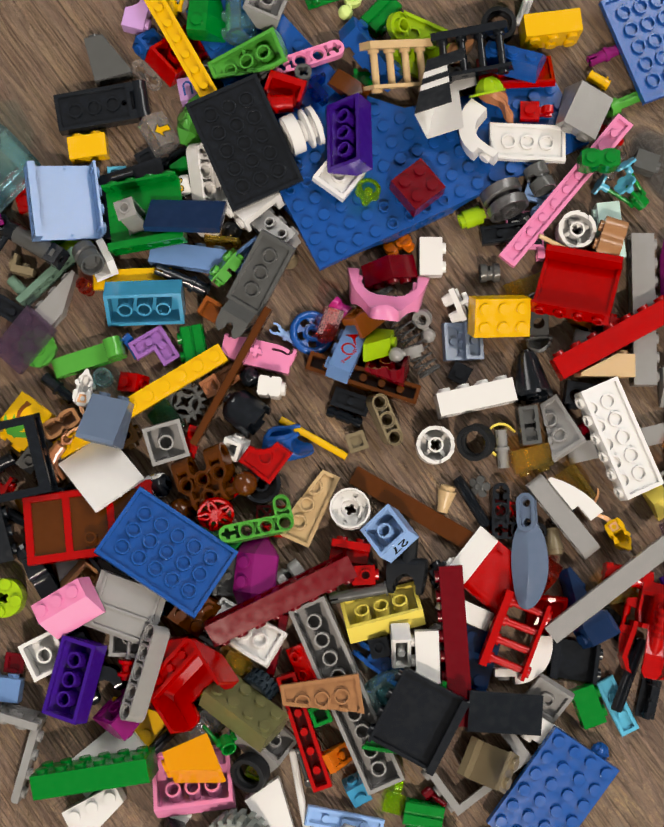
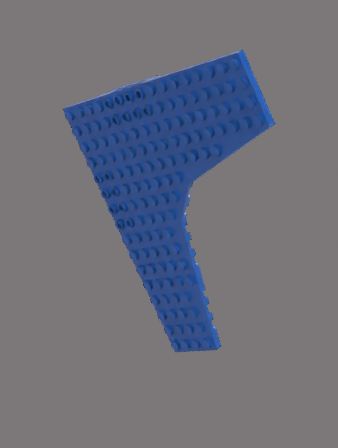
M221 0L227 22L226 42L200 41L210 61L264 32L255 27L242 7L236 6L229 2V0ZM282 15L276 30L284 41L288 55L313 47L293 24ZM318 52L313 54L315 59L323 58ZM301 57L295 60L297 65L306 62ZM326 63L311 68V83L307 86L300 107L303 111L307 106H311L323 126L325 144L318 145L317 143V146L312 148L306 142L307 151L293 156L304 181L279 193L285 204L283 206L285 211L291 217L318 270L321 271L364 250L384 243L388 244L454 213L461 206L479 197L483 190L491 184L504 178H519L523 176L524 169L535 162L497 161L493 166L489 162L484 163L479 156L473 161L466 155L461 146L459 129L427 139L415 116L416 106L403 108L367 96L366 99L371 103L373 170L366 172L362 180L342 203L312 181L314 174L327 160V105L346 98L345 95L340 96L327 84L335 71ZM283 64L279 65V68H282V70H286V67H284ZM254 73L220 80L225 87ZM267 79L261 83L263 90ZM557 83L551 87L506 89L508 105L513 112L514 123L556 125L563 96ZM470 95L460 97L462 110L471 99L469 98ZM475 97L472 99L487 108V118L480 125L476 134L480 140L489 145L490 122H507L498 106L485 103L479 97ZM520 101H539V107L553 105L552 117H539V122H519ZM294 108V112L275 114V117L279 123V118L292 113L298 120L297 111L300 109ZM566 133V155L589 144V142L583 143L578 141L576 136L571 133ZM422 158L446 188L439 199L413 218L390 191L389 187L392 179Z

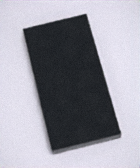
M468 690L467 699L470 700V705L466 711L465 731L541 736L544 696Z

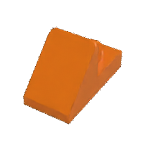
M345 741L323 751L322 758L330 774L336 773L353 760Z

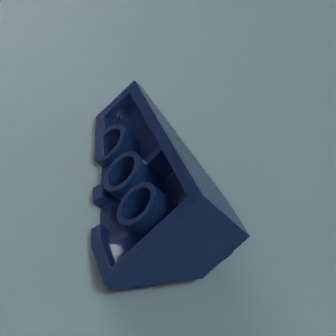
M571 567L557 572L563 596L568 598L567 608H569L588 593L585 590L586 585ZM601 609L576 628L573 633L576 636L577 642L583 649H586L618 635L621 631L612 615L607 610L603 611Z

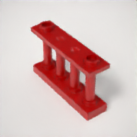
M504 589L477 663L487 667L488 663L491 664L493 662L518 672L517 678L524 682L525 678H528L531 673L532 667H530L532 658L546 622L549 623L553 611H550L552 607L545 605L543 610L537 607L527 610L522 609L516 597L513 596L515 592ZM516 607L540 617L537 627L534 628L509 618V615H506L508 608ZM507 625L532 635L529 647L503 637L499 633L501 627ZM501 644L526 654L523 664L519 665L494 655L495 652H492L494 645Z

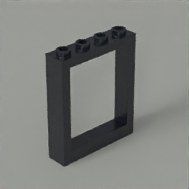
M40 413L0 421V430L24 425L39 485L0 494V503L52 492L58 489Z

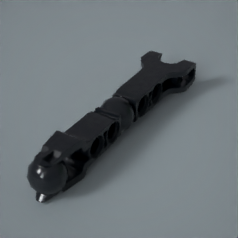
M26 541L22 542L17 548V558L23 563L28 579L34 585L41 599L60 589V583L50 564L27 565ZM84 626L67 634V636L92 640ZM103 661L98 684L99 681L106 680L117 690H122L126 687V681L121 680V677L117 676V673L120 672L119 667ZM98 684L92 705L98 704L101 700Z

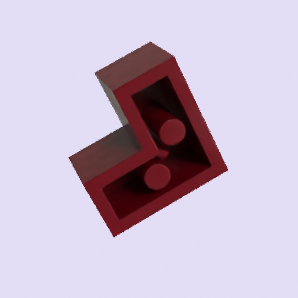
M386 255L361 266L365 287L374 288V290L384 289L386 284L393 285L399 282L400 285L412 282L411 279L418 277L413 255Z

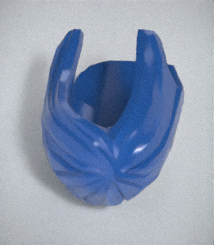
M300 424L274 426L263 437L262 449L271 447L278 441L292 451L293 454L288 461L301 459L314 453L313 445L299 440L297 437L300 433L294 432V429L301 428Z

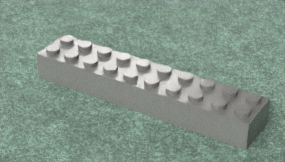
M326 594L313 602L302 604L295 611H288L317 679L359 673L365 714L341 712L338 710L331 711L368 796L405 780V773L397 754L362 749V745L368 741L369 735L366 733L371 723L375 724L379 717L376 716L377 709Z

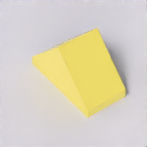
M660 485L642 493L658 521L664 518V487Z

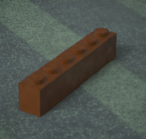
M311 351L305 372L337 381L325 376L327 368L324 365L328 356ZM358 365L355 366L346 384L371 393L384 394L389 399L411 406L416 405L421 389L420 385L405 381L404 387H401L365 372V368Z

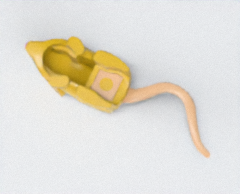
M597 488V494L594 499L595 503L599 497V488ZM599 514L597 517L607 522L604 528L608 536L613 540L614 546L619 550L630 552L632 550L631 533L626 530L624 523L618 517L611 519L606 515Z

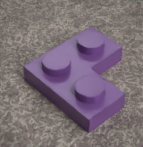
M161 325L128 343L137 361L152 352H155L163 367L181 358Z

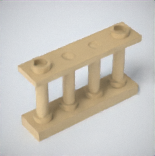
M431 38L372 40L359 43L360 51H367L368 55H370L373 84L363 87V90H371L372 94L383 93V90L418 88V91H420L425 71L424 51H426L425 48L433 46ZM410 49H414V52H416L419 82H411ZM382 50L383 54L386 55L388 84H380L377 54ZM395 50H399V53H401L404 83H396L393 58Z

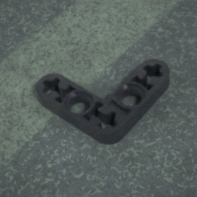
M496 483L491 488L490 533L497 539H513V530L517 526V522H509L510 490L505 483ZM499 486H501L502 490H505V493L501 494V500L505 499V503H495V499L499 500V493H496V489H499ZM498 505L503 506L505 509L502 516H497L495 513V508ZM538 523L545 537L547 529L545 525ZM499 524L501 528H508V524H510L509 532H501L500 536L498 532H495V528H498Z

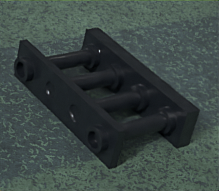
M506 19L430 34L431 42L434 46L439 47L440 55L447 53L446 46H448V43L455 42L458 44V49L464 48L466 59L460 60L461 71L449 73V65H447L450 84L455 80L494 73L505 75L509 71L514 70L512 62H506L503 39L505 33L509 32ZM493 35L496 37L499 64L487 66L484 39L486 36ZM470 39L477 41L480 66L473 69H468L465 46L467 40Z

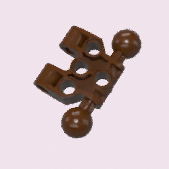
M223 442L203 450L206 464L205 470L199 471L195 460L191 456L171 464L172 474L178 491L189 496L190 500L177 498L170 503V507L188 519L193 511L198 510L199 505L204 500L211 498V494L214 497L224 498L229 501L234 498L236 493L242 496H249L257 488L256 477L247 471L239 472L234 477L233 482H230L234 475L235 467L229 451ZM207 505L202 509L201 512L207 510Z

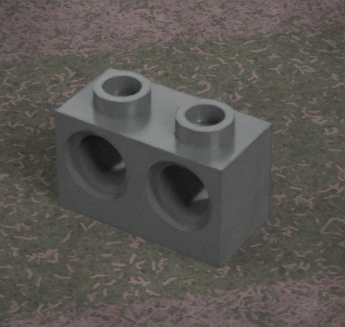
M538 405L517 407L515 414L520 447L542 444Z

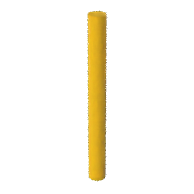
M283 416L278 422L284 426L295 424ZM302 427L294 429V432H299L301 436L343 460L348 456L347 452Z

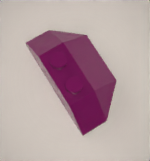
M269 537L245 541L238 550L233 593L237 604L276 586L279 555L270 542Z

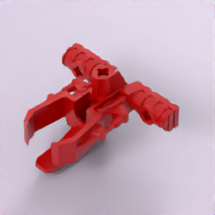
M612 562L603 563L601 580H605L623 565H614ZM650 571L631 586L632 588L636 587L639 589L638 596L625 598L623 617L618 625L621 633H619L617 656L621 668L631 673L629 659L627 658L637 628L647 629L641 673L644 678L664 680V584L655 583L654 572ZM631 607L635 608V620L629 619L628 625H626V617L629 615Z

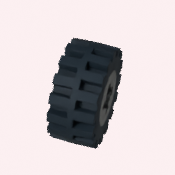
M254 667L243 679L270 701L279 692L277 683L262 669Z

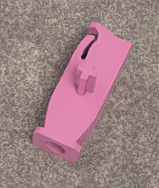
M225 333L222 350L228 360L233 362L236 359L247 337L233 339L230 337V334ZM256 340L253 348H250V353L243 366H252L256 369L289 376L290 367L298 351L294 349L293 353L290 354V350L283 346Z

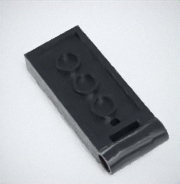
M134 80L132 82L53 95L58 128L62 136L140 123L139 121H147L152 118L145 80Z

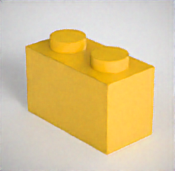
M92 131L86 135L76 133L72 137H67L69 159L73 165L88 163L93 160L102 161L110 159L108 138L105 132Z

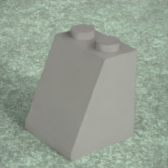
M583 80L574 83L564 89L556 125L561 127L563 132L576 136V139L580 142L587 143L593 141L598 135L613 102V98Z

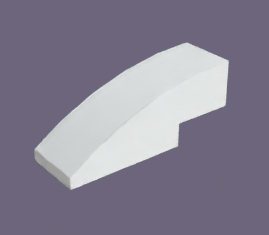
M552 477L546 479L571 510L578 506L588 520H593L603 512L595 501L576 487Z

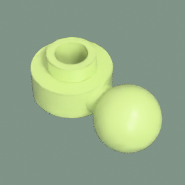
M343 0L345 5L339 8V17L342 20H349L353 15L352 9L359 7L362 0Z

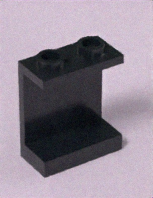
M553 639V650L548 663L547 676L554 679L564 678L585 681L597 685V680H600L601 677L599 660L603 659L601 645L598 644L594 647L583 649L576 640L562 639L556 643Z

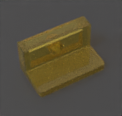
M570 464L555 475L558 480L576 487L590 498L596 496L575 464Z

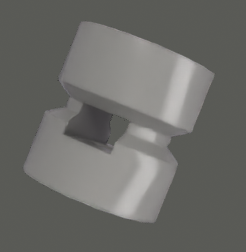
M295 558L287 564L286 569L281 568L277 571V581L280 584L288 580L290 575L294 577L305 570Z

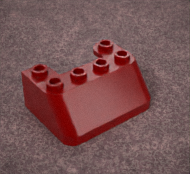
M194 638L184 639L161 664L151 697V703L170 734L188 732L195 728L199 723L200 714L193 702L213 681L223 689H231L240 681L221 653Z

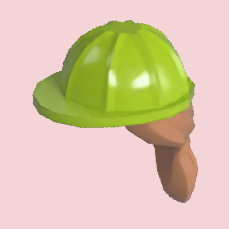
M493 76L482 78L476 85L475 94L470 95L469 98L479 97L485 103L498 106L506 122L514 123L513 112L508 105V96L505 92L506 88L503 87L499 79Z

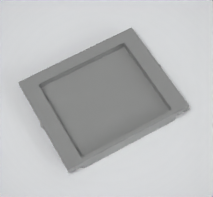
M101 569L95 590L106 612L84 624V626L139 645L146 625L159 624L166 600L136 580Z

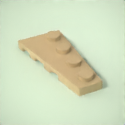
M322 470L292 508L294 519L292 529L280 535L309 548L340 477ZM284 519L280 526L283 528L289 527V521Z

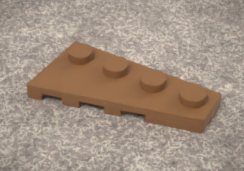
M359 673L280 684L283 706L365 714Z

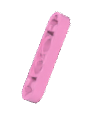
M332 40L289 54L288 61L283 63L286 70H282L279 66L274 69L287 75H293L297 66L295 63L297 58L305 59V63L311 68L338 60L344 54V44L340 40ZM333 47L339 49V52L336 53L335 50H333ZM315 52H321L323 54V58L315 59L313 57V54Z

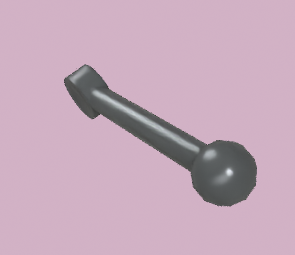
M296 747L295 752L305 778L304 785L310 787L311 784L299 747Z

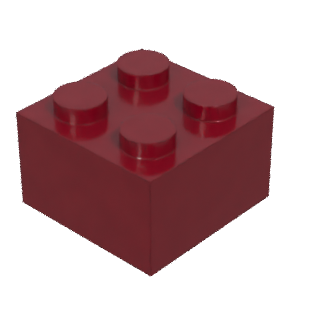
M422 158L392 179L389 187L390 191L413 218L439 199L446 188Z

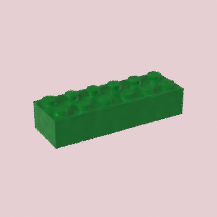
M144 745L132 751H129L128 748L118 750L117 753L113 754L106 751L99 753L95 757L87 754L80 756L77 760H72L71 757L55 763H53V760L41 763L39 768L35 769L29 780L33 801L150 783L158 772L159 767L155 747L148 748L147 745Z

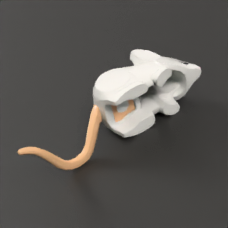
M85 369L78 379L75 380L76 389L73 390L72 395L73 402L79 406L82 415L85 412L84 408L87 407L93 390H96V385L89 369ZM78 426L75 427V428H73V429H71V430L66 434V437H68V435H69L70 433H72L73 431H76L77 428H78Z

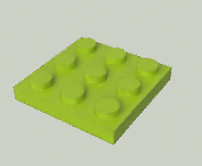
M405 10L403 12L408 16L411 25L410 34L406 39L431 38V33L448 30ZM433 45L425 48V66L428 59L440 56L439 47ZM410 49V74L412 77L419 79L416 52H414V49ZM395 50L393 58L401 65V71L403 72L401 53H399V50Z

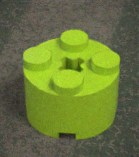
M14 578L0 579V618L14 616L24 609L28 593L21 581ZM5 594L8 595V597L6 598L7 601L3 600Z

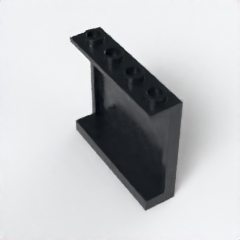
M405 666L403 671L399 669L394 679L397 683L394 689L389 688L385 696L388 699L385 706L381 705L376 713V716L379 717L375 724L371 723L366 733L369 735L368 742L374 741L426 769L425 773L433 776L470 705V700Z

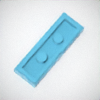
M610 674L598 680L595 686L598 687L601 698L620 736L623 737L639 729L627 702H625L621 713L611 709L618 689V684L613 675Z

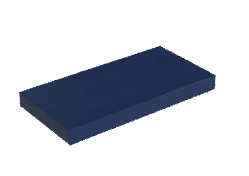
M151 199L143 229L144 231L220 233L227 203L226 201Z

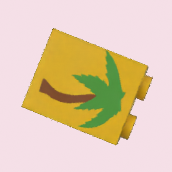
M22 391L0 418V421L40 413L43 424L45 421L56 416L29 394ZM24 425L3 429L4 431L0 432V438L5 441L6 439L12 442L11 446L18 452L25 451L29 446Z

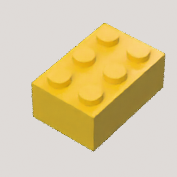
M580 8L523 14L518 28L520 47L535 51L538 48L553 49L556 46L571 47L575 45L583 31Z
M525 295L469 296L467 334L474 338L530 337L532 298Z

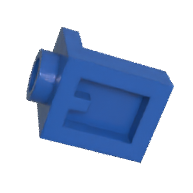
M151 28L135 37L132 48L144 61L149 48L162 40V38L154 28Z

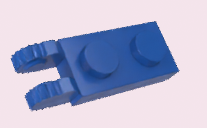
M364 641L359 642L361 647L370 651L369 644ZM357 650L352 652L367 667L396 685L395 676L399 669L403 671L404 668H392L390 657L372 659L371 652L367 658Z

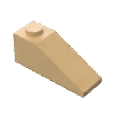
M618 350L616 354L609 355L574 374V378L636 377L635 354H628V350Z

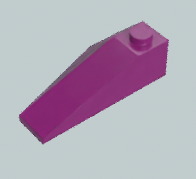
M126 687L121 690V696L115 701L110 699L93 717L94 721L110 734L123 741L130 738L139 725L136 722L120 719L119 711Z

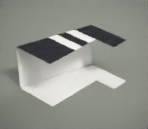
M464 48L428 59L426 62L415 116L427 139L464 128L459 90L477 85L476 77L455 80L450 84L447 68L448 64L466 59Z

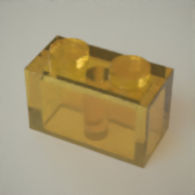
M549 443L509 452L514 475L519 474L520 477L531 475V471L538 469L539 473L550 470L549 466L554 465Z

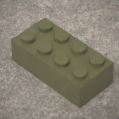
M239 676L237 677L240 681L231 689H223L213 681L203 691L199 706L261 753L283 730L289 715Z

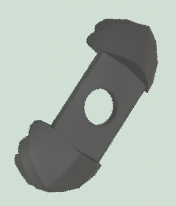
M535 292L529 294L528 297L533 299ZM531 312L530 337L525 338L526 345L530 350L542 353L550 346L553 339L552 336H549V315H539ZM537 318H542L545 321V325L541 329L534 327V321Z

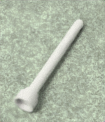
M292 749L289 752L302 827H310L304 825L307 805L298 757L295 749Z

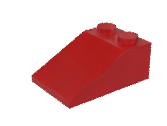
M186 24L182 27V29L187 36ZM166 38L149 48L145 62L169 87L177 83L176 79L187 76ZM189 40L199 59L203 62L208 55L201 42Z

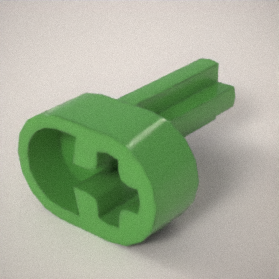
M637 91L618 99L614 97L606 118L618 115L622 109L640 102Z

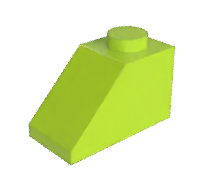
M376 328L366 337L363 343L364 362L389 356V351L397 346V337H394V330Z

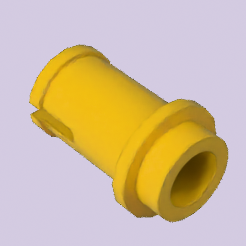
M591 70L586 81L599 87L600 91L602 89L606 91L611 83L608 76L605 78L594 72V70Z

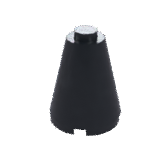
M530 349L522 350L517 355L515 390L518 399L515 403L521 404V401H526V404H536L548 400L547 396L553 397V391L537 354Z

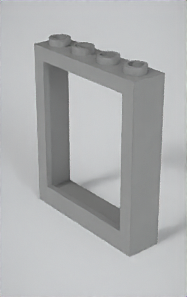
M501 734L514 753L520 756L517 769L519 770L528 763L532 756L516 734ZM423 768L421 771L427 781L431 779L435 784L433 789L439 797L443 795L446 799L448 810L451 813L455 811L457 816L493 790L483 785L459 804L436 772L431 776L425 773L426 769Z

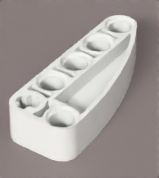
M202 142L189 144L186 148V158L192 200H224L226 196ZM198 233L201 237H217L220 234Z

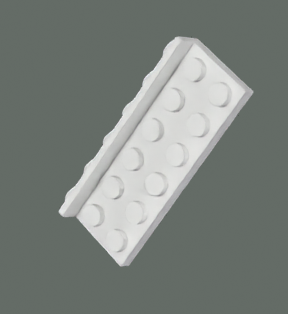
M618 376L574 394L575 404L580 409L583 415V422L590 431L591 441L597 447L598 457L604 463L606 475L614 486L615 496L620 501H625L664 484Z

